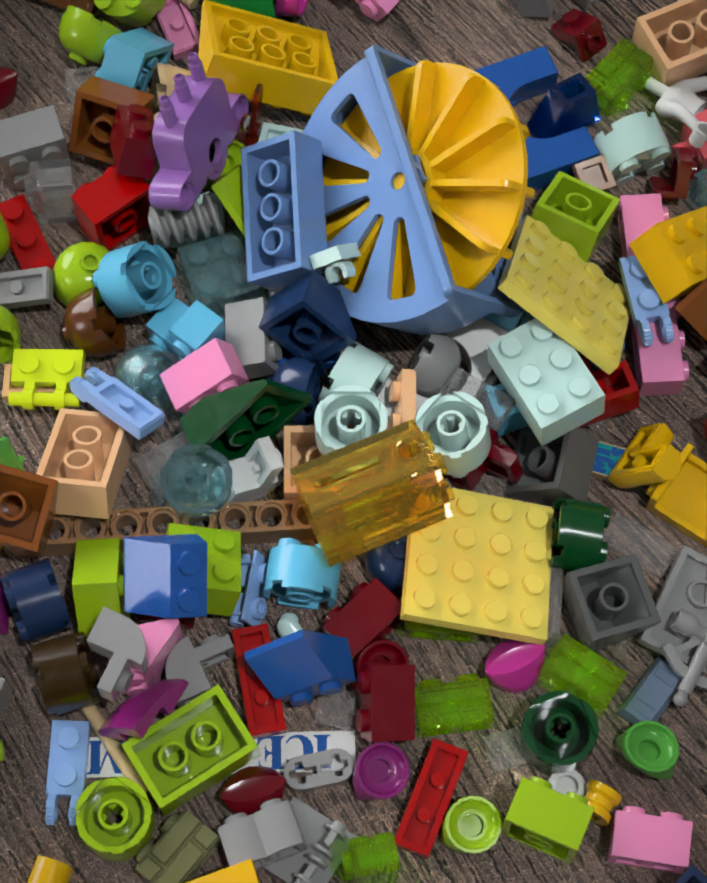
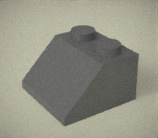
M577 427L541 446L531 428L519 430L514 451L519 456L524 474L517 484L507 480L504 494L508 497L552 506L556 497L586 501L599 440L581 427Z
M636 553L567 572L559 585L583 653L618 644L661 622Z

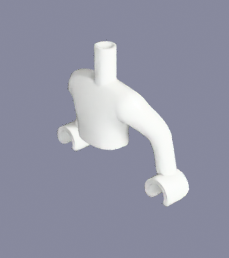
M707 76L684 79L671 87L650 77L644 88L660 97L655 106L658 115L662 118H671L687 125L692 130L689 143L693 147L701 148L705 141H707V122L699 121L695 115L704 110L707 101L699 98L696 94L707 91Z

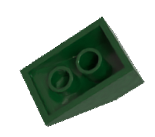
M262 379L203 397L192 405L190 410L179 421L196 454L227 462L245 457L257 439L267 436L272 439L314 399L310 393L268 379Z

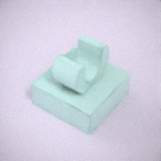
M356 242L336 245L309 257L314 270L326 268V279L329 284L341 282L339 268L342 270L344 278L356 275L355 267L349 260L360 257L361 254Z

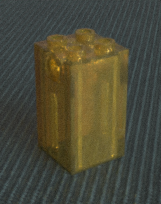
M414 419L290 468L307 521L329 566L343 562L453 516L450 501L454 500L455 497L449 481L443 479V475L448 473L444 459L440 452L436 454L432 452L435 448L428 431L424 430L421 432Z

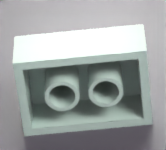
M535 318L487 343L490 366L541 446L604 413L605 394L575 348Z

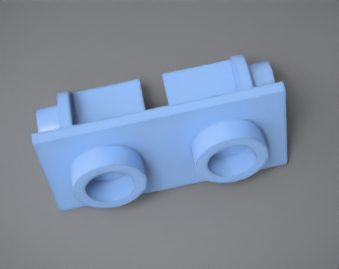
M254 550L253 555H242L241 588H244V593H241L232 616H227L230 619L229 625L243 627L244 622L249 626L260 625L262 619L266 616L267 603L263 593L268 559L258 550Z

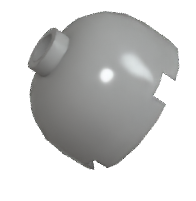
M445 333L424 335L409 361L411 363L409 369L416 371V394L425 398H431L440 393L442 395L448 387L454 390L464 374V371L459 369L462 359L460 349L455 341Z

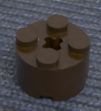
M84 631L31 646L34 669L38 668L39 689L49 715H61L102 702L101 695L97 689L99 678L94 661H89L87 654L89 653V647Z

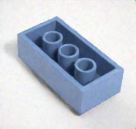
M295 130L241 148L247 282L273 290L284 288L312 271L313 267L309 256L327 249L321 140ZM326 268L316 269L315 271L324 277Z

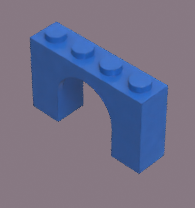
M546 46L474 70L496 84L508 98L513 108L522 101L556 90L558 70ZM586 126L552 138L538 139L529 136L525 140L528 155L527 186L535 189V191L546 188L559 171L574 177L571 168L574 164L599 156V152Z

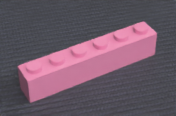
M661 193L620 195L621 200L616 214L622 257L634 256L635 254L629 243L655 224L669 219L668 207L662 206ZM679 298L667 303L674 331V341L670 343H664L658 322L649 323L653 333V345L644 347L637 325L634 326L630 312L629 323L639 396L680 394L684 382L689 380L688 361H682L681 350L685 348V334L683 329H678L677 318H680L681 314L674 308L680 303Z

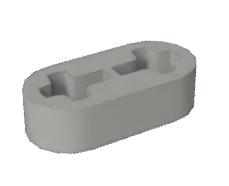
M330 749L296 756L285 765L284 777L286 778V785L297 793L342 785L352 778L354 761L352 756L343 749ZM333 758H339L341 763L348 764V767L343 768V775L336 776L332 770L321 772V768L331 766ZM298 765H303L304 771L317 769V773L306 776V783L299 784L297 778H290V774L296 772L295 767Z

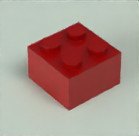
M115 164L110 166L102 176L91 183L81 185L75 194L71 196L79 228L90 242L102 245L109 251L114 250L149 226L148 210L149 206H151L149 202L150 185L144 178L117 174Z

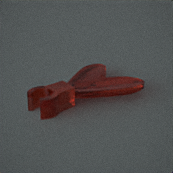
M259 83L254 92L251 115L243 114L240 122V131L245 132V145L247 146L258 143L262 130V123H259L263 86Z

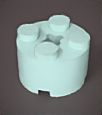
M646 111L623 117L610 124L613 131L607 135H604L603 131H601L594 138L593 142L599 152V156L604 154L610 174H613L617 186L628 184L634 180L635 174L646 171L647 175H651L661 171L665 167L663 161L672 151L654 112H651L650 117H648Z
M355 341L351 346L346 347L329 375V383L331 385L328 389L323 386L318 401L320 402L331 394V391L344 385L366 387L372 391L373 395L377 396L387 380L391 379L389 376L394 369V365L390 364V361Z
M358 385L340 386L332 390L331 394L317 405L314 416L315 439L317 447L326 462L348 469L361 468L377 462L387 442L388 414L383 402L373 395L372 391ZM348 425H354L355 428L348 429Z
M455 391L451 395L441 396V393L434 395L422 404L416 415L415 430L420 453L426 464L433 470L445 475H451L454 478L465 477L469 472L479 467L487 458L491 447L488 419L483 405L470 394Z

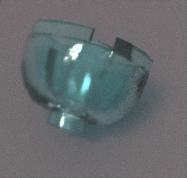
M155 344L137 345L126 352L119 360L114 377L158 409L163 410L169 405L171 399L159 374L181 360L176 354Z
M189 444L176 449L171 454V458L166 462L165 467L163 465L160 472V487L167 503L177 513L191 519L207 518L217 514L227 505L233 492V471L228 459L223 454L221 455L218 451L212 449L211 446L206 444Z

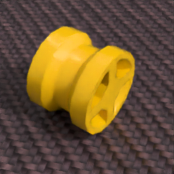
M589 780L585 787L586 795L584 797L588 800L587 805L595 808L590 821L608 826L612 818L610 812L613 807L619 805L622 797L610 786L596 780Z

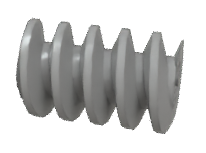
M208 194L203 195L202 205H199L196 200L190 210L186 212L162 209L161 214H158L155 208L149 206L148 222L154 245L160 239L166 248L170 247L172 236L181 245L183 244L185 233L195 242L197 241L199 230L208 239L210 238L212 227L216 229L220 236L223 235L216 203L211 200Z

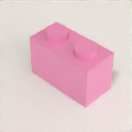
M218 338L212 339L159 374L175 410L185 414L192 405L203 397L236 388L249 380L233 345Z
M623 806L622 810H616L612 816L607 862L683 874L689 866L693 822L683 820V815L678 813L661 812L660 816L645 814V809L640 807Z

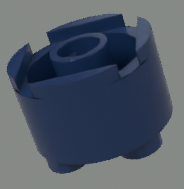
M49 558L6 572L7 575L0 577L22 642L29 640L32 642L73 627Z

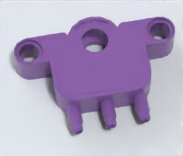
M196 52L188 55L191 75L176 74L173 78L175 90L171 96L163 95L159 98L160 112L154 121L152 130L153 146L160 165V169L153 178L149 188V202L153 208L189 211L206 185L207 180H215L222 174L227 160L228 145H231L248 115L249 104L246 95L227 92L222 79L206 77L202 61ZM215 143L214 159L210 162V144Z

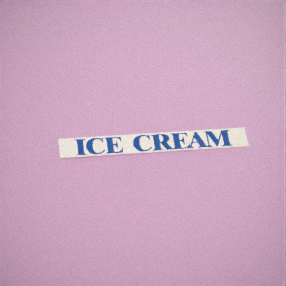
M355 730L287 732L254 739L259 747L261 756L239 770L249 766H264L274 769L279 773H284L285 765L290 759L330 749H343L352 756L355 768ZM90 737L87 778L124 777L99 737ZM119 740V742H120L121 744H123V743L126 742V741H123V740ZM333 758L332 765L321 768V772L330 770L343 771V768L348 767V764L341 763L339 758ZM303 765L295 767L296 772H317V769L304 771Z

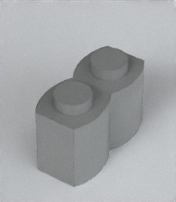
M272 799L261 804V810L254 814L246 815L245 812L233 814L224 820L225 824L218 827L217 830L229 866L252 858L257 871L273 862L287 859L308 849L294 807L289 800Z

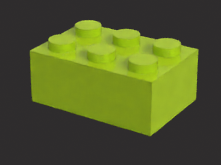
M219 684L177 709L171 715L150 726L143 738L133 737L121 744L164 816L261 756L258 745Z

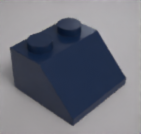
M314 269L269 298L258 327L296 357H312L322 360L353 344L357 338L340 290L333 284H329L328 280Z

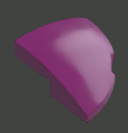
M168 679L147 686L119 705L103 723L98 733L104 737L127 741L129 736L143 738L158 712L171 715L189 683L185 679Z

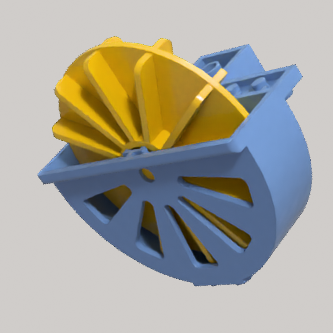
M373 44L364 51L365 57L346 71L325 94L314 110L303 132L305 135L321 140L327 249L336 245L357 242L361 254L360 257L349 260L355 267L356 275L344 278L342 270L339 268L341 282L333 283L342 294L349 316L402 332L420 335L451 332L465 327L491 312L509 318L517 316L523 312L521 306L498 289V285L506 264L505 259L510 260L514 254L508 247L512 246L518 224L524 219L522 210L525 198H534L535 189L527 186L528 155L525 140L530 136L528 127L520 123L514 108L499 87L478 72L451 63L432 62L429 60H421L415 63Z

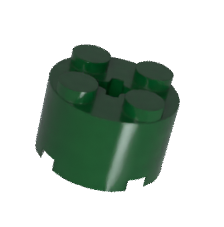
M556 497L552 504V509H554V512H557L556 519H553L551 527L553 528L550 568L552 570L571 572L605 562L608 553V542L603 541L604 528H607L609 525L610 507L602 506L601 503Z
M551 691L539 696L528 708L521 725L520 746L523 754L543 774L576 771L589 759L597 742L599 732L597 716L588 702L571 695L569 692ZM556 727L559 732H566L564 739H560L558 735L553 736L551 734L553 728Z

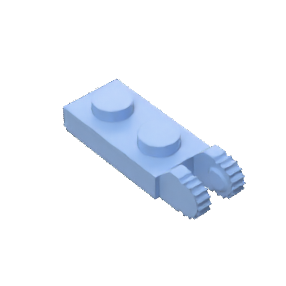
M635 255L619 258L618 266L634 326L637 325L643 346L653 345V333L649 324L653 322H658L664 343L673 342L674 331L671 318L669 317L668 304H663Z
M92 367L88 369L85 373L86 380L77 376L69 383L75 397H78L83 403L87 402L138 440L164 424L165 414L163 411L114 376L110 377L102 370L100 371L99 368Z
M52 720L46 783V825H55L58 819L59 797L71 798L68 820L70 826H76V804L80 795L86 789L91 734L90 721Z

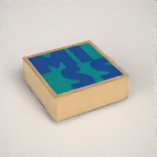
M599 441L591 477L610 482L608 480L609 474L626 448Z

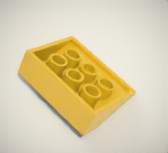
M208 0L203 1L198 55L202 61L206 77L222 79L227 92L245 94L248 101L254 100L269 104L277 109L286 108L299 111L306 116H312L322 98L338 80L326 31Z

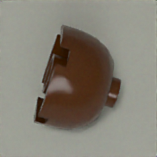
M95 287L79 293L68 304L64 315L65 325L62 326V332L67 343L73 344L77 350H84L86 356L105 357L124 349L127 336L122 318L116 320L104 301L97 306L95 289L98 288Z

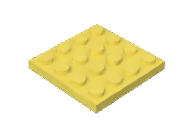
M527 214L518 224L510 249L514 254L510 260L507 259L498 289L610 375L619 367L630 316V308L624 286L611 281L595 263L583 261L570 243L560 241L551 233L547 225L539 220H534Z
M415 480L411 487L400 619L543 645L548 638L550 560L553 528L551 527L554 509L549 506Z

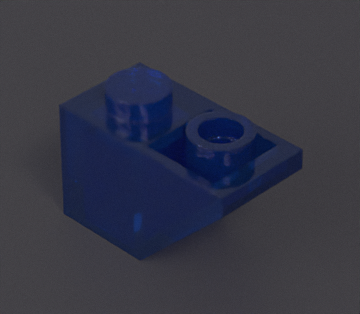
M577 73L551 86L527 123L530 134L534 138L547 139L584 126H590L600 121L601 117L596 90L581 73Z

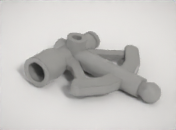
M680 608L674 614L670 622V628L686 637L688 636L689 640L675 647L672 643H666L662 646V652L671 669L682 678L677 688L678 692L673 696V702L676 706L683 707L687 704L688 696H691L695 687L707 690V677L701 676L707 663V627L700 624L696 614L689 613ZM698 646L687 667L682 662L678 653Z

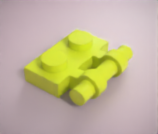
M14 349L11 383L13 386L24 387L22 392H9V406H22L23 410H35L36 406L54 407V410L80 407L81 400L75 397L73 393H69V383L77 376L84 379L86 357L84 350ZM38 387H56L54 393L37 392Z

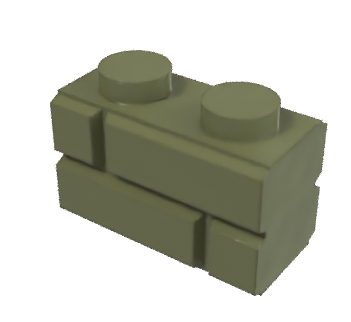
M185 809L180 816L177 813H173L162 826L161 831L164 834L155 845L149 842L136 857V861L139 864L135 867V870L148 883H185L191 881L222 844L221 839L188 810Z

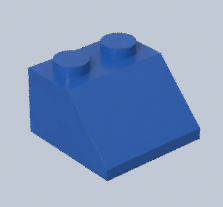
M198 534L124 537V611L170 619L207 616V542Z
M299 630L244 653L245 660L274 699L290 701L292 706L310 704L313 702V697L320 694L332 695L342 691V686L356 681L348 638Z

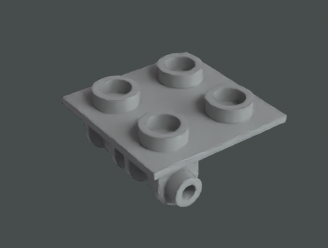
M293 796L290 803L294 807L308 849L287 859L273 862L263 868L286 883H328L357 836L347 831V826L336 819L334 821L330 820Z

